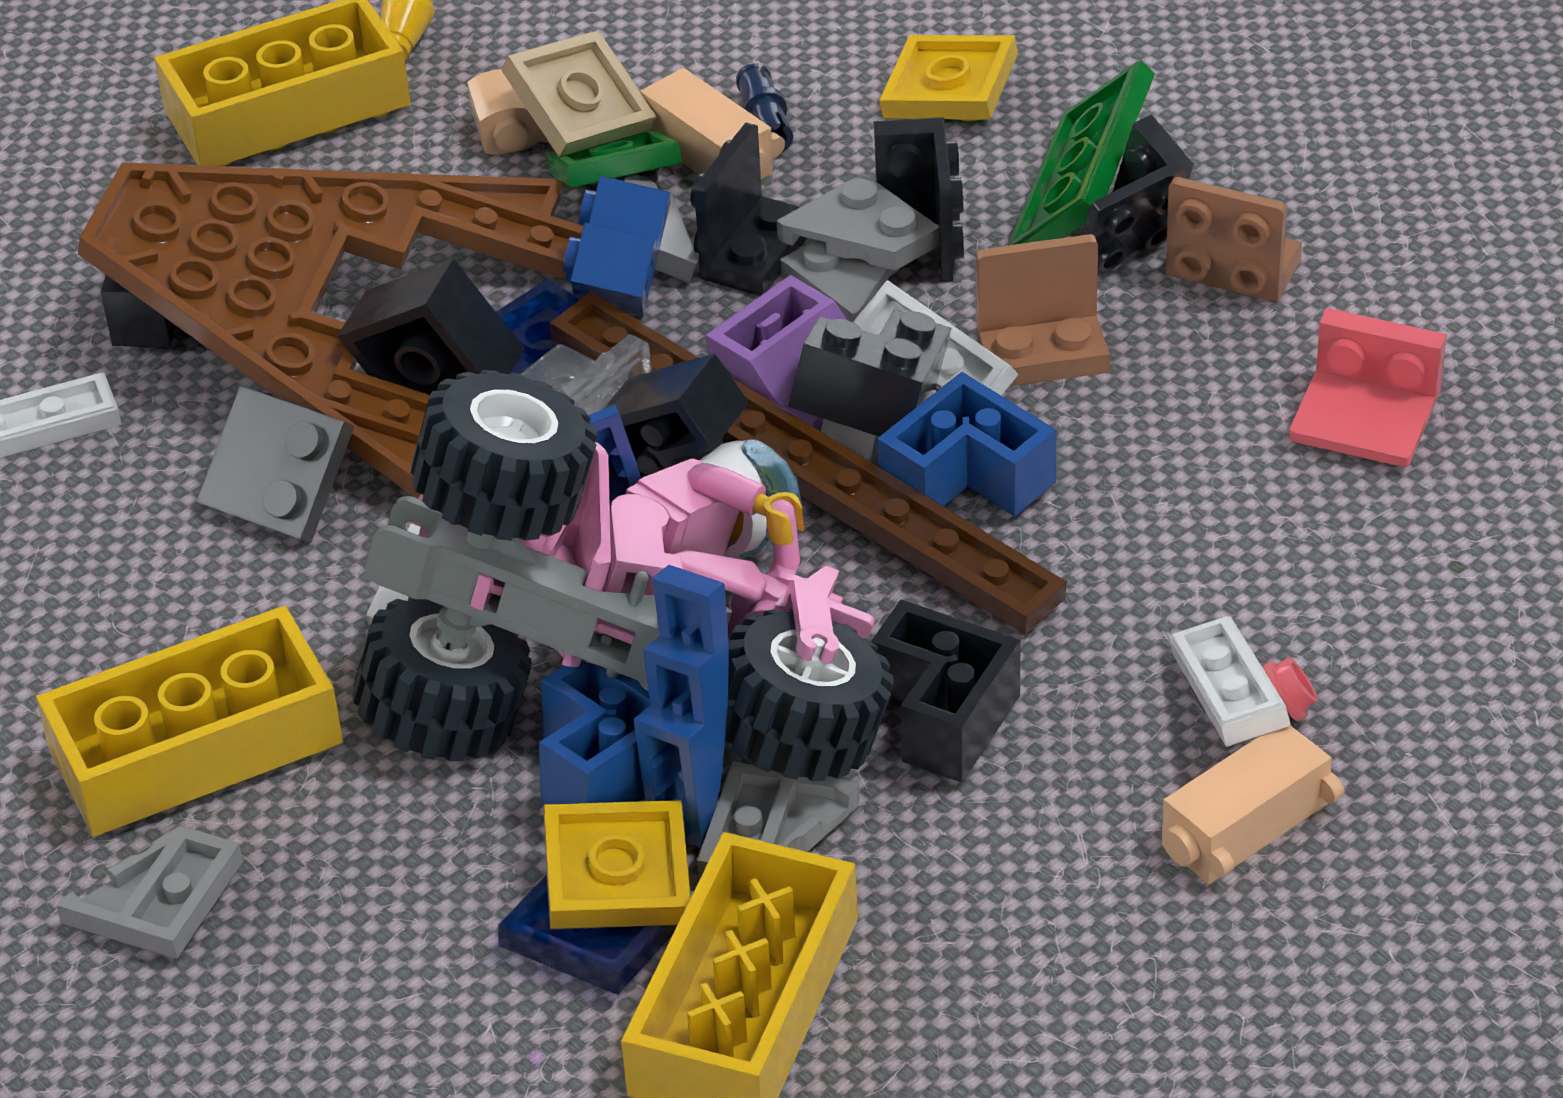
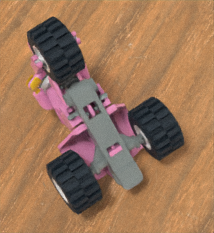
M482 370L481 374L472 372L457 374L456 380L445 379L438 384L437 391H432L428 399L411 464L412 485L415 492L419 493L420 496L418 499L404 496L396 501L391 510L388 525L380 527L372 538L365 565V572L372 582L408 596V601L395 599L387 603L386 609H379L373 616L354 682L353 703L359 706L357 713L364 723L373 725L372 732L381 739L393 741L394 747L404 752L411 750L420 753L423 758L435 760L436 757H445L448 761H463L464 756L477 759L487 756L489 749L498 750L505 744L507 736H511L531 670L532 659L528 657L530 648L527 641L519 638V635L555 648L563 657L562 665L579 667L583 659L586 660V663L607 668L606 672L609 678L615 679L619 674L638 680L641 686L648 691L643 649L660 635L652 578L666 566L672 565L723 582L725 586L729 641L728 711L725 742L733 745L731 751L742 759L752 760L756 763L755 766L767 772L770 770L782 773L785 778L795 780L798 777H806L810 781H825L827 775L838 779L849 775L850 769L858 770L865 763L894 685L893 675L888 673L890 665L886 657L877 654L878 647L869 640L875 622L874 617L842 604L843 597L832 593L840 570L826 565L807 579L796 575L800 564L797 530L804 531L805 529L801 505L802 500L797 479L787 462L773 449L757 440L724 443L711 450L701 460L689 459L638 480V483L627 489L625 495L615 498L610 508L608 454L596 442L597 432L596 428L589 424L590 416L584 409L574 406L575 400L567 394L553 390L551 385L542 381L525 378L524 375L511 372L510 374H503L488 370ZM411 522L419 526V534L416 535L406 531L405 524ZM771 545L773 546L774 558L767 575L761 573L752 561L731 558L735 556L751 558Z

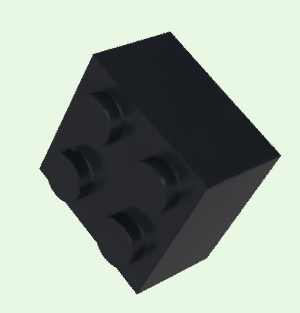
M454 258L366 290L337 335V338L367 375L431 395L432 391H437L438 384L445 379L456 380L457 374L465 372L481 374L482 370L510 374L525 349Z

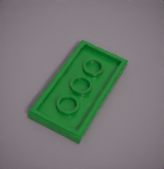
M1142 60L1129 66L1063 113L1007 246L1066 237L1086 223L1091 204L1095 200L1107 195L1125 151L1132 125L1137 121L1155 73Z

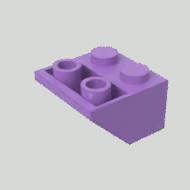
M789 275L706 334L707 355L715 353L732 378L818 429L823 424V418L788 407L803 344L819 317L830 320L847 319L833 299Z

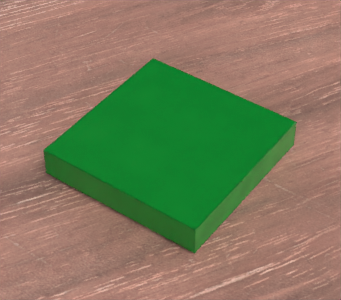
M654 129L561 157L555 151H551L549 155H546L550 175L564 181V184L571 188L598 182L600 176L616 178L683 163L679 143Z

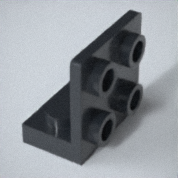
M1152 114L1133 123L1113 191L1095 200L1091 204L1082 235L1092 234L1095 236L1098 244V270L1101 273L1108 272L1117 267L1126 256L1144 247L1154 249L1167 240L1169 185L1174 177L1189 179L1194 165Z
M944 117L873 121L875 181L940 227L938 253L941 280L953 281V259L964 258L962 223L953 224V221H960V213L964 211L962 178L950 177L959 176L957 140L946 141Z
M745 122L732 140H727L722 145L717 159L705 174L701 173L698 175L692 186L690 202L691 206L695 208L697 225L694 250L699 254L700 279L761 296L770 289L781 274L780 259L800 249L807 237L799 236L794 245L783 243L778 239L777 220L800 207L762 196L758 125Z

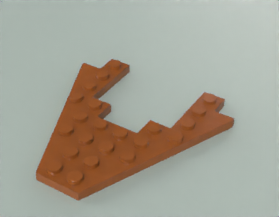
M122 162L79 237L78 255L276 398L355 426L347 449L418 499L420 494L414 490L412 485L413 475L410 474L430 395L354 371L357 361L337 338L346 322L315 313L344 253H350L401 270L418 233L565 280L566 272H563V264L570 237L581 239L584 226L554 217L564 187V181L558 179Z

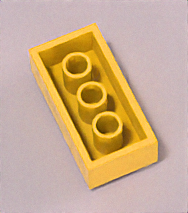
M368 0L334 1L154 57L164 111L197 165L226 166L233 161L267 150H276L284 147L286 144L317 134L330 133L339 127L371 117H380L390 111L411 105L404 51Z
M286 605L36 696L49 751L92 837L343 743L334 687Z

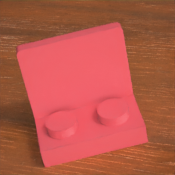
M1326 308L1319 323L1316 371L1290 426L1289 439L1292 442L1375 460L1380 463L1408 467L1441 392L1447 334Z

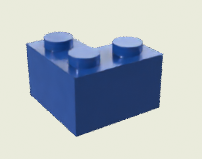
M600 176L596 192L586 190L579 216V225L584 226L581 239L570 237L563 264V272H566L565 282L571 283L575 301L581 300L592 292L624 312L644 316L671 204L670 192Z
M960 372L877 438L878 467L942 506H945L965 488L969 487L1015 517L1056 483L1057 430L964 372Z
M583 659L579 667L564 665L542 679L543 740L539 742L542 805L639 802L644 799L634 719L650 706L649 691L644 689L638 680L619 674L615 679L609 678L606 672L607 668L586 663V660Z

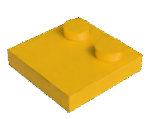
M909 35L879 100L883 118L921 119L944 117V119H959L965 122L990 120L1018 55L1015 35Z
M682 800L544 805L550 929L678 925L691 899Z

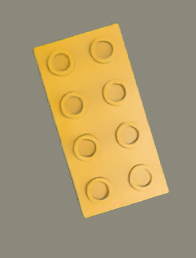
M722 833L621 1040L627 1096L633 1098L779 1097L858 920L855 863L731 833Z

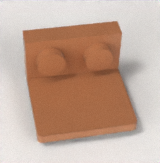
M1174 177L1169 185L1166 275L1278 303L1301 261L1302 242L1285 238L1287 206L1284 202L1181 177Z
M1089 234L987 248L976 252L977 343L1011 365L1018 373V376L1010 386L1110 372V353L1097 318L1098 244L1094 235Z

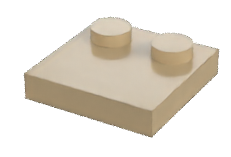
M599 30L508 55L501 68V71L559 157L648 131L657 117Z

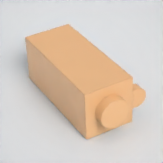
M684 67L640 91L657 116L650 129H654L678 142L683 164L698 175L706 173L717 159L722 145L727 140H732L745 122L758 125L761 179L773 173V159L784 150L785 140L776 133L771 132L770 126Z
M1292 726L1257 737L1163 799L1162 846L1175 863L1190 868L1206 883L1210 884L1219 877H1224L1234 870L1235 866L1322 809L1328 803H1333L1344 795L1345 791L1342 782L1331 772L1332 757Z

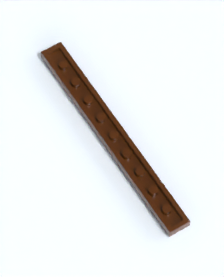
M592 292L550 322L551 341L622 385L630 377L699 358ZM733 378L749 401V404L722 439L725 443L750 440L771 449L783 459L792 472L795 485L794 492L1023 634H1027L1065 600L1067 581Z

